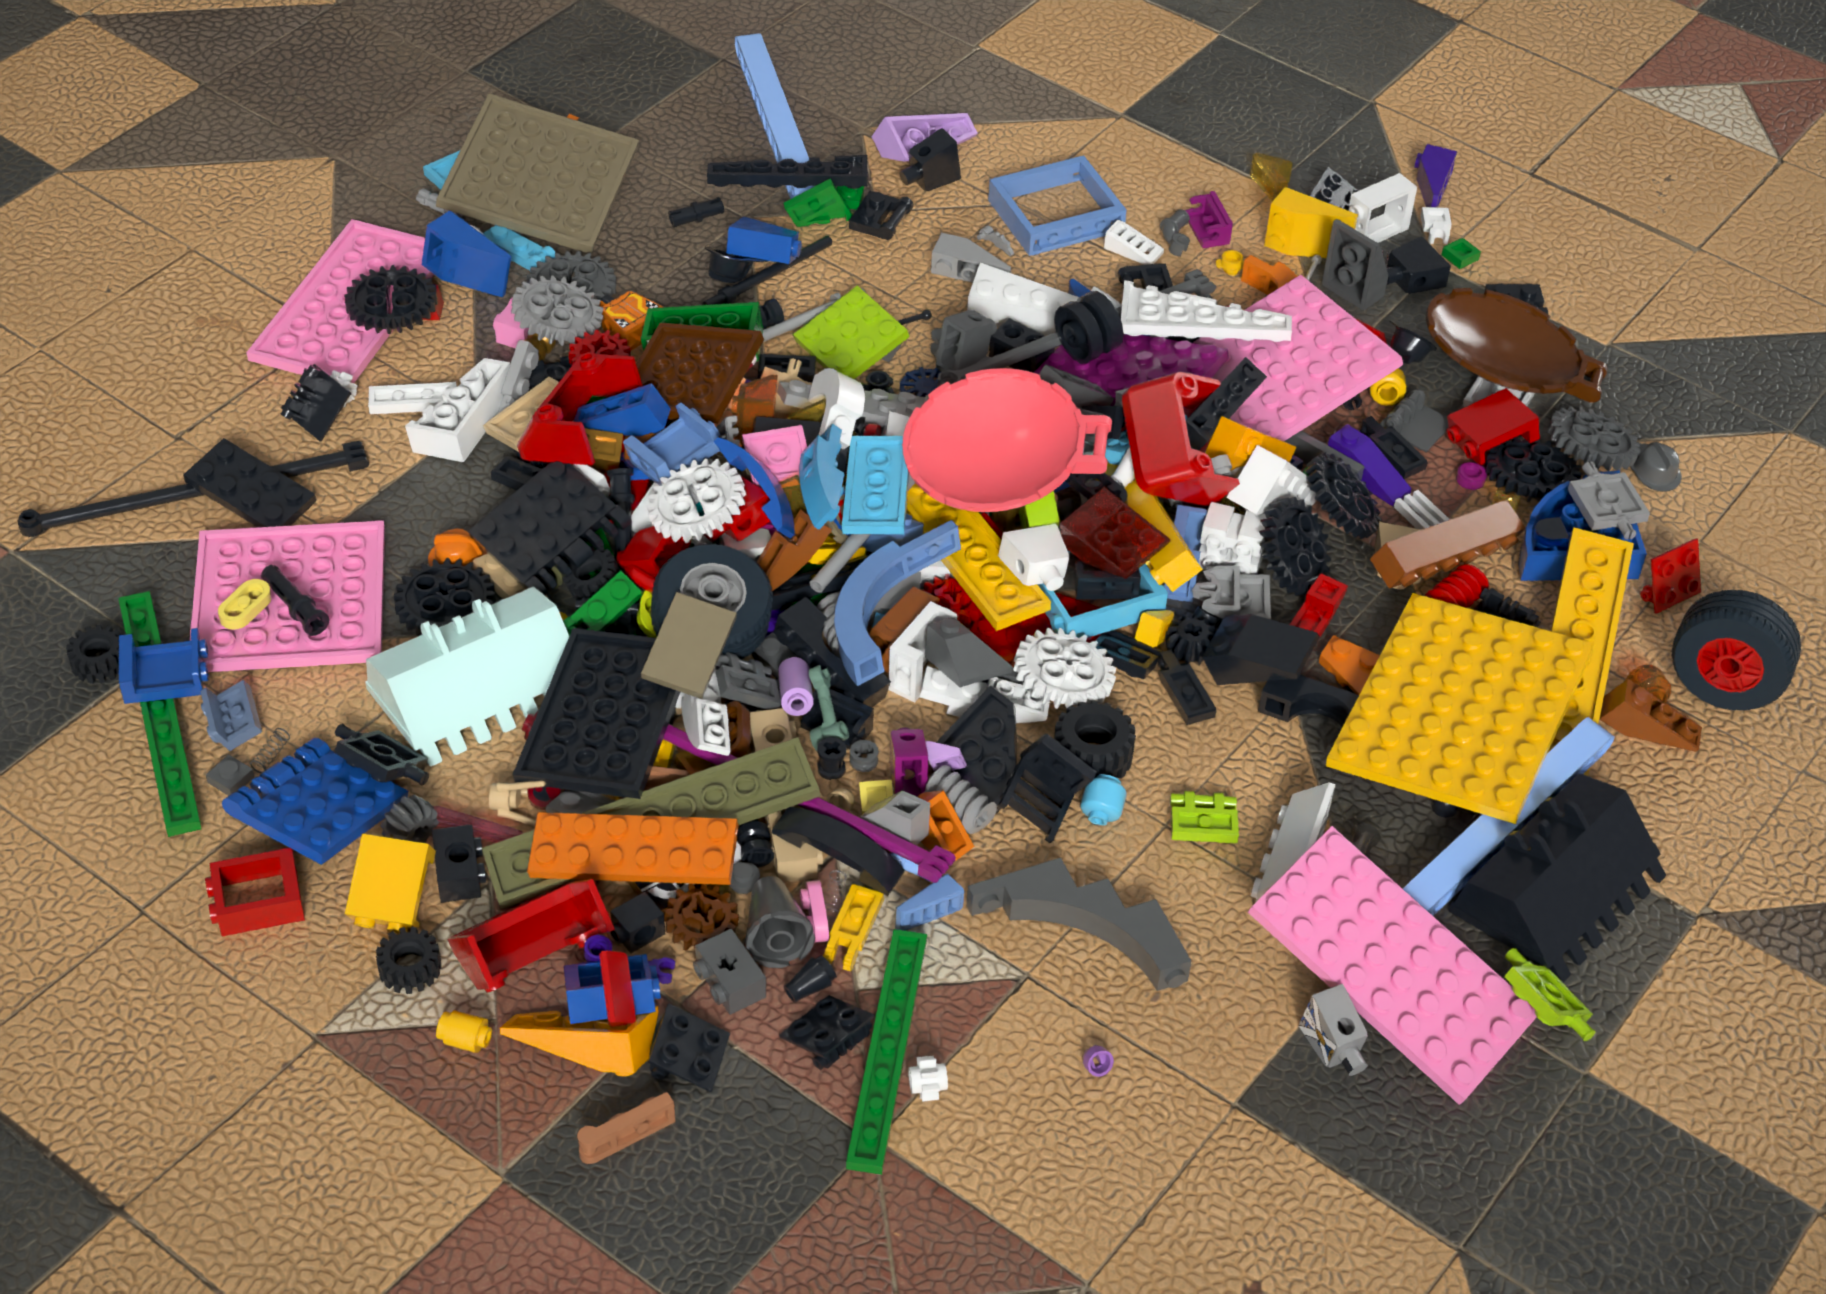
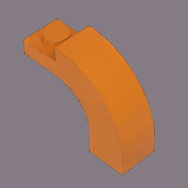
M1249 255L1244 259L1241 281L1269 295L1296 278L1297 275L1280 261L1271 266Z

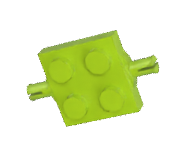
M1512 948L1506 953L1505 959L1514 967L1504 977L1512 985V991L1522 1000L1528 1001L1536 1010L1535 1015L1540 1021L1549 1026L1567 1025L1572 1027L1584 1042L1594 1036L1595 1030L1586 1023L1593 1014L1550 969L1527 961L1516 948Z

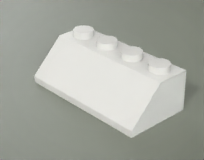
M1328 782L1294 793L1289 805H1282L1277 824L1281 825L1280 830L1273 829L1268 848L1273 849L1272 853L1264 854L1260 867V872L1264 873L1263 878L1256 877L1251 897L1256 898V902L1323 835L1335 784Z

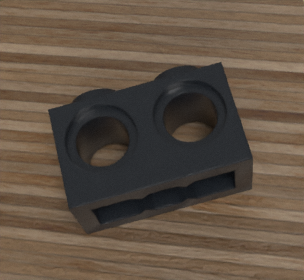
M1009 318L997 329L995 334L991 335L989 357L1002 354L1045 337V335ZM1055 348L1012 364L1009 367L1034 373L1054 352Z

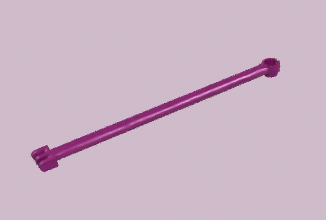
M668 724L663 740L716 766L737 759V757L731 754L726 756L697 749L690 742L686 732ZM819 797L797 804V806L836 819L859 831L879 846L919 865L918 875L931 882L937 883L941 879L942 874H945L949 866L956 860L955 855L948 850L936 845L929 852Z

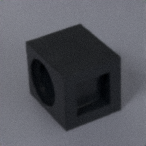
M646 892L610 911L611 921L615 928L610 934L618 945L623 944L630 953L665 935L664 913Z

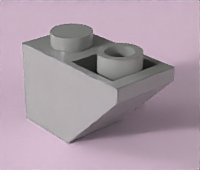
M901 791L874 804L860 818L917 845L929 835L930 802Z

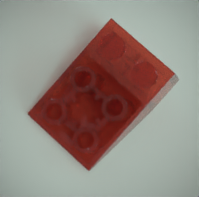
M1105 487L1060 523L1062 539L1070 552L1084 563L1124 579L1131 576L1171 542L1170 538Z

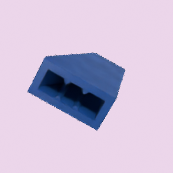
M742 217L729 226L726 253L790 264L796 257H799L802 243L798 241L799 232L752 218Z

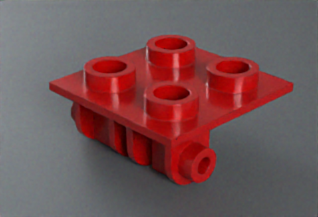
M1698 538L1651 559L1652 585L1644 586L1640 595L1643 601H1649L1654 604L1655 614L1701 593Z

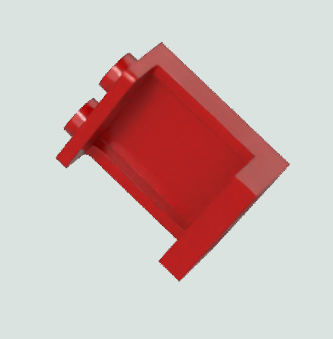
M1507 388L1447 415L1448 428L1446 432L1449 440L1453 444H1457L1464 451L1467 458H1472L1479 465L1486 463L1485 452L1514 437L1521 435L1529 443L1540 439L1539 417Z

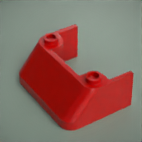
M592 352L582 354L533 414L517 443L521 458L528 461H558L566 464L593 466L595 459L583 423L573 422L578 407L584 406L592 396L611 397L643 386L634 356L603 355Z
M1178 372L1132 385L1123 393L1122 404L1135 479L1143 492L1153 496L1210 506L1211 502L1217 503L1240 484L1237 478L1214 474L1210 457L1200 450L1191 449L1183 407L1195 408L1221 386L1220 380Z
M592 878L564 884L554 891L541 894L463 930L447 940L452 952L477 990L485 989L486 993H489L506 985L504 978L508 977L509 973L568 945L577 943L579 949L583 948L586 940L591 936L611 932L615 928Z

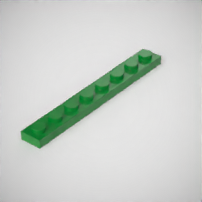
M893 930L846 1160L847 1170L880 1175L883 1173L927 945V934Z

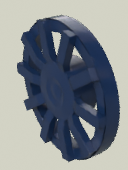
M919 367V369L911 372L908 371L900 381V392H915L916 396L926 397V395L937 388L938 379H933L934 377L938 378L941 372L937 368L933 370L923 369V367ZM904 386H912L913 388L905 390Z

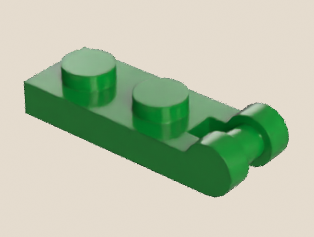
M620 571L575 613L563 620L569 636L572 629L577 628L582 622L588 627L587 630L604 632L642 597L643 592Z

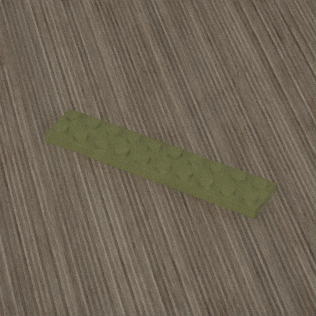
M797 737L643 791L641 799L626 797L580 814L737 819L738 825L820 797L821 794L800 740ZM535 830L481 848L501 909L527 901L546 892L554 891L569 882L580 881L574 879L529 877L527 869Z

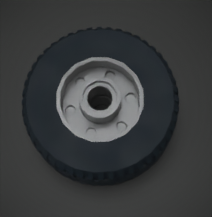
M709 544L682 550L662 565L654 580L651 602L652 625L656 636H658L674 596L678 592L737 612V618L721 654L725 655L729 652L736 654L739 659L743 660L761 645L769 627L773 593L767 574L754 559L734 548Z

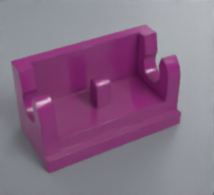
M1211 191L1209 194L1190 198L1191 204L1201 203L1198 208H1191L1185 211L1189 214V225L1202 249L1230 244L1233 222L1216 192Z

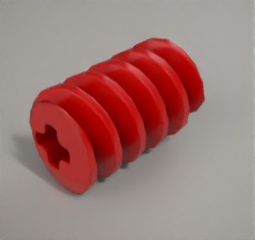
M1463 564L1458 566L1440 583L1436 584L1424 596L1467 608L1474 601L1480 599L1484 588L1489 589V582L1479 568Z

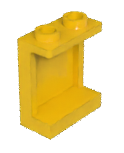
M362 834L345 915L354 920L355 926L374 929L375 924L388 925L387 930L394 931L395 933H400L399 928L405 927L406 933L411 927L419 929L420 923L416 921L426 870L428 863L433 864L436 850L426 843Z

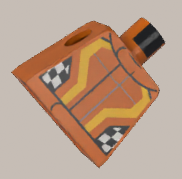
M633 291L626 292L616 299L607 294L601 298L599 307H603L602 328L604 331L610 330L611 336L619 333L620 340L627 339L628 346H630L632 351L642 344L641 336L648 308H663V306Z

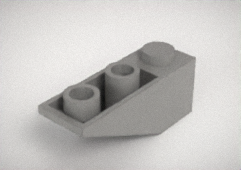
M941 233L932 251L931 273L972 283L980 262L1011 273V267L968 238Z

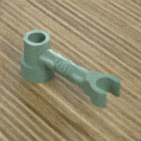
M820 665L809 669V677L814 689L817 691L824 721L821 726L810 731V739L816 751L820 741L825 738L836 737L842 741L849 738L846 724L843 721H836L829 690L831 686L829 670L827 668L821 670Z

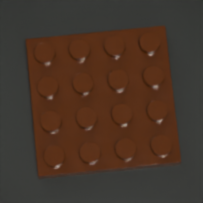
M659 323L636 363L642 385L645 386L651 383L654 385L671 408L668 419H679L676 405L682 403L689 409L694 408L706 422L711 421L718 424L763 343L764 337L761 331Z

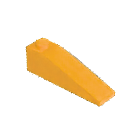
M655 1006L656 1012L636 1015L635 1023L615 1027L608 1025V1019L570 1024L569 1015L562 1017L559 1011L515 1014L500 1027V1034L600 1072H615L617 1076H629L636 1073L649 1059L659 1011L658 1006Z

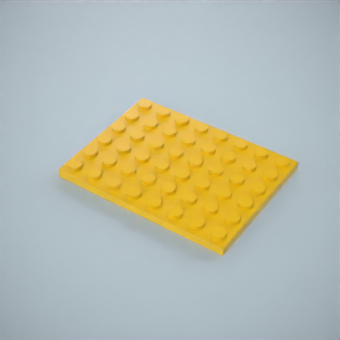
M1412 593L1327 756L1326 767L1516 824L1592 655L1594 643Z

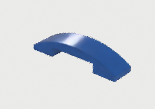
M719 437L715 439L714 443L727 461L740 471L748 468L767 494L770 501L762 507V510L777 531L788 538L793 537L795 530L791 506L774 474L760 460L738 445Z

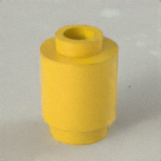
M453 1010L451 1013L443 1012L436 1029L437 1039L443 1040L445 1045L478 1053L482 1047L486 1048L492 1036V1028L488 1027V1019Z

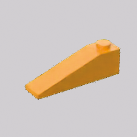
M1221 416L1205 454L1210 459L1219 455H1228L1232 465L1230 471L1246 465L1257 445L1289 463L1296 446Z

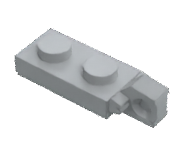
M520 340L517 343L501 390L503 399L497 414L525 395L529 390V378L532 370L538 364L539 351L528 341Z

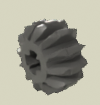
M415 794L409 798L404 796L397 805L393 804L390 812L384 814L386 819L380 825L383 829L382 836L427 844V839L432 835V830L439 823L437 819L438 813L423 798Z

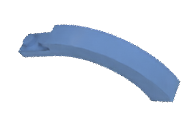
M952 520L900 547L894 541H891L879 548L853 571L842 587L835 607V630L843 665L857 686L884 672L881 650L867 632L872 611L880 599L899 582L961 550L958 526Z

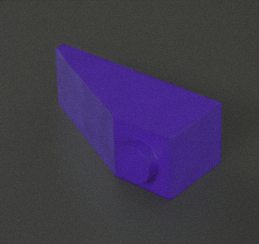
M1427 144L1424 152L1418 153L1414 168L1418 169L1417 182L1426 207L1438 208L1453 173L1457 151Z
M1348 424L1329 437L1328 446L1364 466L1361 481L1366 482L1367 489L1375 496L1393 507L1396 499H1403L1405 495L1411 493L1412 488L1369 437Z

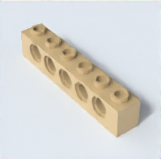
M783 708L750 712V745L752 753L796 738L794 720H788V715ZM797 805L792 806V807H795V808L804 809V808L799 807V806H797ZM787 808L764 816L770 831L769 842L774 850L773 863L776 877L780 878L784 883L816 879L817 865L823 864L822 851L807 843L798 848L771 833L773 827Z

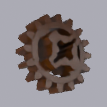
M688 884V892L686 893L681 889H677L676 899H668V908L665 909L664 916L666 933H673L672 942L675 944L682 940L684 942L683 950L687 951L691 945L700 944L729 929L736 933V926H738L739 914H737L738 905L736 902L730 903L731 894L727 892L720 895V886L718 885L709 890L707 889V884H701L700 889H696L693 884Z

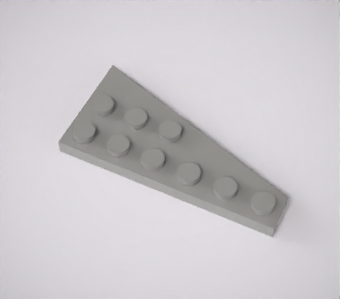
M791 380L790 382L779 381L777 393L785 405L815 412L823 411V408L808 401L812 385L799 380ZM881 389L864 391L865 403L861 417H865L864 423L878 424L884 427L889 411L910 417L916 407L920 408L929 399V396L919 397L908 392L891 394Z

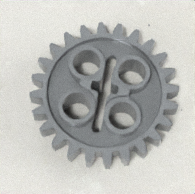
M552 275L550 280L540 276L539 282L534 278H530L529 283L523 281L521 288L517 287L513 295L511 313L515 314L514 321L520 322L519 327L521 329L529 328L528 335L536 333L538 334L539 341L545 337L548 338L549 344H552L554 340H558L559 344L563 346L565 341L575 344L576 337L583 339L584 332L593 335L595 330L599 331L603 319V307H599L600 300L594 299V292L585 293L586 286L578 288L576 287L577 281L569 284L566 283L565 277L561 281H557Z

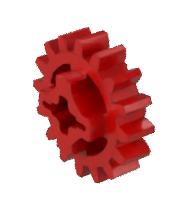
M595 330L593 335L584 332V338L576 337L575 344L569 345L570 351L568 352L569 364L572 365L582 354L588 352L603 355L631 356L627 339L620 340L619 333L611 336L610 330H606L605 333Z
M945 574V579L943 580L937 576L933 577V584L929 582L924 583V590L922 591L940 599L938 605L956 613L957 620L965 627L969 628L971 626V620L975 622V620L980 619V609L958 581L951 578L949 574Z

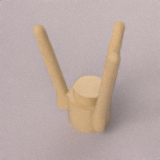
M545 781L493 783L489 792L490 809L498 810V817L510 818L535 827V819L511 810L519 807L521 795H527V789L543 787L546 783Z

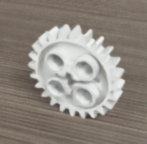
M707 458L703 460L701 465H698L696 460H693L691 467L688 468L681 464V471L676 472L671 469L669 471L671 475L669 479L665 477L660 478L662 486H653L655 494L648 496L650 504L646 505L649 511L648 517L657 533L661 532L665 539L671 536L674 542L683 537L685 543H688L692 536H695L697 541H700L702 534L705 533L710 538L713 537L712 530L724 531L722 524L724 522L732 524L733 519L731 515H740L741 512L738 506L745 505L743 497L746 496V491L741 476L735 467L730 468L728 462L721 465L719 459H716L711 465ZM690 484H693L705 513L704 516H700L688 488Z
M1047 628L1045 635L1036 630L1034 637L1027 635L1025 642H1020L1014 658L1015 665L1013 670L1018 672L1016 679L1024 681L1023 689H1033L1032 697L1041 695L1043 697V704L1051 700L1054 702L1056 709H1058L1060 704H1065L1067 709L1071 705L1078 706L1079 702L1091 704V701H1098L1102 704L1105 696H1110L1116 680V676H1114L1116 667L1111 666L1113 658L1105 657L1106 649H1096L1097 641L1086 642L1087 635L1078 638L1074 630L1067 635L1062 628H1059L1058 633L1054 634L1050 628Z

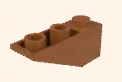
M913 586L871 629L869 636L881 650L884 667L883 674L889 677L890 646L930 601L938 604L940 600L938 597Z
M1625 680L1604 696L1599 720L1624 736L1694 752L1699 750L1702 727L1631 680Z

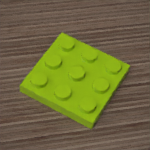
M858 285L793 334L795 341L811 356H816V361L825 369H835L852 379L857 378L910 337L908 330Z

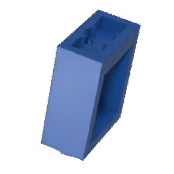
M647 954L628 956L635 1015L656 1012L654 1000L661 999L656 965L649 966ZM600 961L564 965L570 1024L608 1019Z

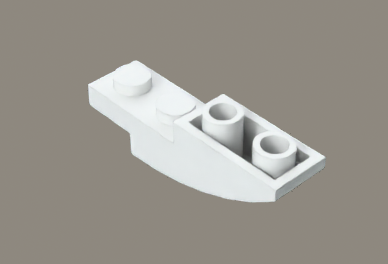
M929 666L926 667L923 674L919 694L920 698L948 705L946 714L961 717L991 685L1014 703L1016 723L1046 721L1050 703L1049 701L1043 704V697L1041 695L1032 697L1033 689H1023L1021 684L997 677L989 679L988 683L977 682L959 687L939 669Z
M715 669L703 699L688 694L684 695L681 701L682 716L687 736L694 747L728 756L731 750L727 705L721 704L716 677L718 669Z

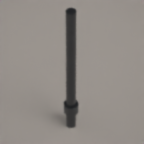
M825 236L801 249L799 257H796L790 264L776 262L733 286L728 285L718 290L715 296L703 301L702 305L729 304L735 301L736 296L831 246L832 239L829 236Z

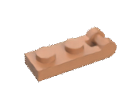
M665 1092L657 1097H650L644 1100L639 1106L625 1113L614 1115L608 1122L598 1127H582L577 1134L581 1161L586 1164H594L674 1123V1101L668 1092Z

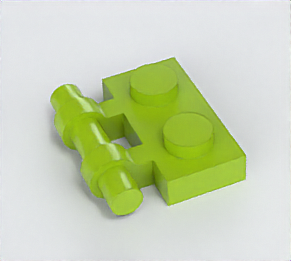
M1184 791V794L1171 793V840L1238 843L1237 798L1224 796V793L1213 792V796L1195 795L1194 791Z

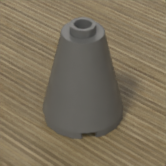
M763 877L752 888L745 938L747 950L757 964L768 968L790 966L789 961L798 957L801 961L813 948L815 939L813 927L785 883L778 877Z

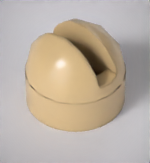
M845 788L835 789L826 799L827 802L847 812L852 810L855 803L854 795ZM843 797L845 798V808L841 807Z

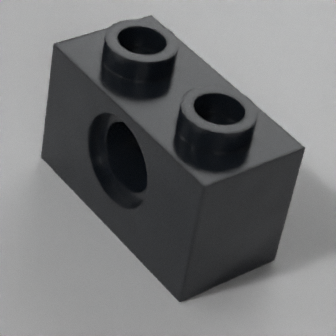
M472 824L432 830L433 846L436 850L435 865L440 902L481 898L480 884L486 883L484 863L477 864V858L483 857L481 837L474 838Z

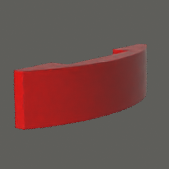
M1320 573L1307 592L1306 601L1289 625L1317 632L1319 637H1321L1337 611L1348 589V585Z

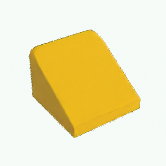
M1171 610L1143 612L1135 639L1151 647H1157L1165 641V634L1172 624L1174 612Z

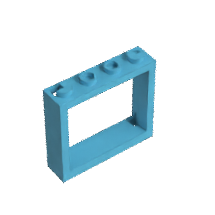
M1097 516L1086 521L1091 523L1097 522L1101 517ZM1117 518L1080 549L1104 543L1122 571H1129V568H1132L1131 560H1138L1141 574L1139 597L1070 617L1055 592L1049 591L1044 583L1037 584L1051 601V610L1045 613L1050 620L1054 633L1057 634L1059 628H1062L1067 635L1074 630L1076 637L1080 638L1083 635H1087L1088 638L1140 621L1143 612L1166 610L1168 592L1163 585H1159L1149 572L1150 569L1140 557L1141 554L1133 545L1131 538Z

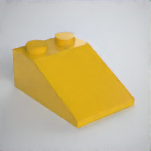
M1285 187L1271 203L1264 246L1286 255L1305 257L1320 255L1322 258H1327L1333 221L1338 219L1355 229L1358 214Z

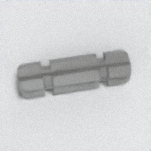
M424 188L419 190L416 200L420 204L430 206V208L443 214L449 211L436 207L438 194L431 193V191ZM453 212L459 218H462V214Z

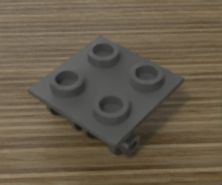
M1421 389L1412 390L1408 397H1405L1380 425L1387 428L1392 426L1412 446L1427 453L1445 434L1448 428V418L1425 406V393Z

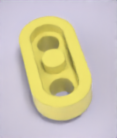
M251 579L241 584L218 608L221 625L232 630L248 625L271 602L272 596L269 584L261 579Z

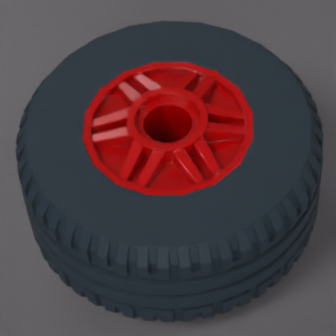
M1722 590L1700 598L1689 607L1674 638L1671 656L1678 677L1687 689L1699 699L1715 707L1727 710H1751L1764 707L1776 701L1787 690L1800 658L1801 638L1793 619L1771 599L1745 590Z

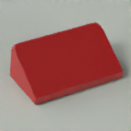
M601 951L599 957L608 1025L615 1027L633 1024L636 1022L628 956L624 952Z

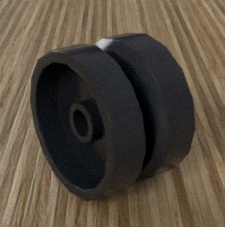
M1090 291L1080 296L1077 301H1070L1055 311L1054 323L1059 340L1066 352L1073 360L1080 364H1087L1097 359L1102 353H1108L1123 343L1124 332L1119 314L1112 302L1098 291Z

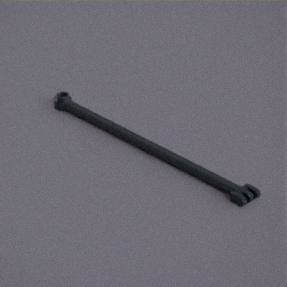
M354 441L342 444L343 451L270 467L289 478L345 465L348 466L349 472L367 468L369 461L363 443L361 441ZM188 484L41 515L35 510L28 509L20 514L17 522L22 535L34 537L41 534L44 530H48V528L204 496V494Z

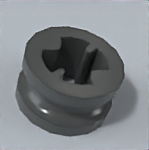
M869 740L854 742L850 748L849 759L852 768L860 772L874 770L878 764L879 750L877 745ZM861 754H868L867 758H861Z

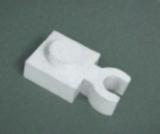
M1422 207L1421 222L1423 232H1429L1428 242L1434 244V239L1438 237L1443 239L1444 244H1448L1452 225L1449 209Z

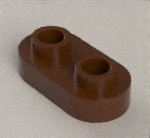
M733 701L727 704L730 754L740 758L748 752L750 747V712L740 702Z

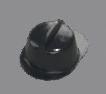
M705 247L707 251L711 252L708 270L709 277L725 283H736L744 279L753 262H768V260L727 254L723 250Z
M1389 320L1396 327L1390 347L1402 356L1403 363H1420L1430 351L1437 350L1435 345L1424 337L1399 327Z

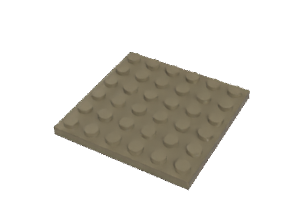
M488 94L436 199V207L592 254L638 149L639 140Z

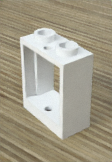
M1398 173L1351 194L1348 211L1358 214L1355 230L1377 243L1408 230L1417 186ZM1386 204L1384 214L1370 220L1371 211Z

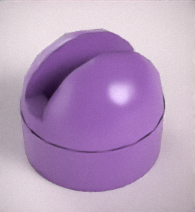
M1094 1045L1086 1049L1082 1056L1084 1067L1093 1076H1104L1113 1067L1114 1059L1112 1054L1102 1046ZM1095 1056H1096L1098 1062L1100 1063V1064H1098V1065H1096V1066H1095V1064H1094V1062H1093V1058H1094Z

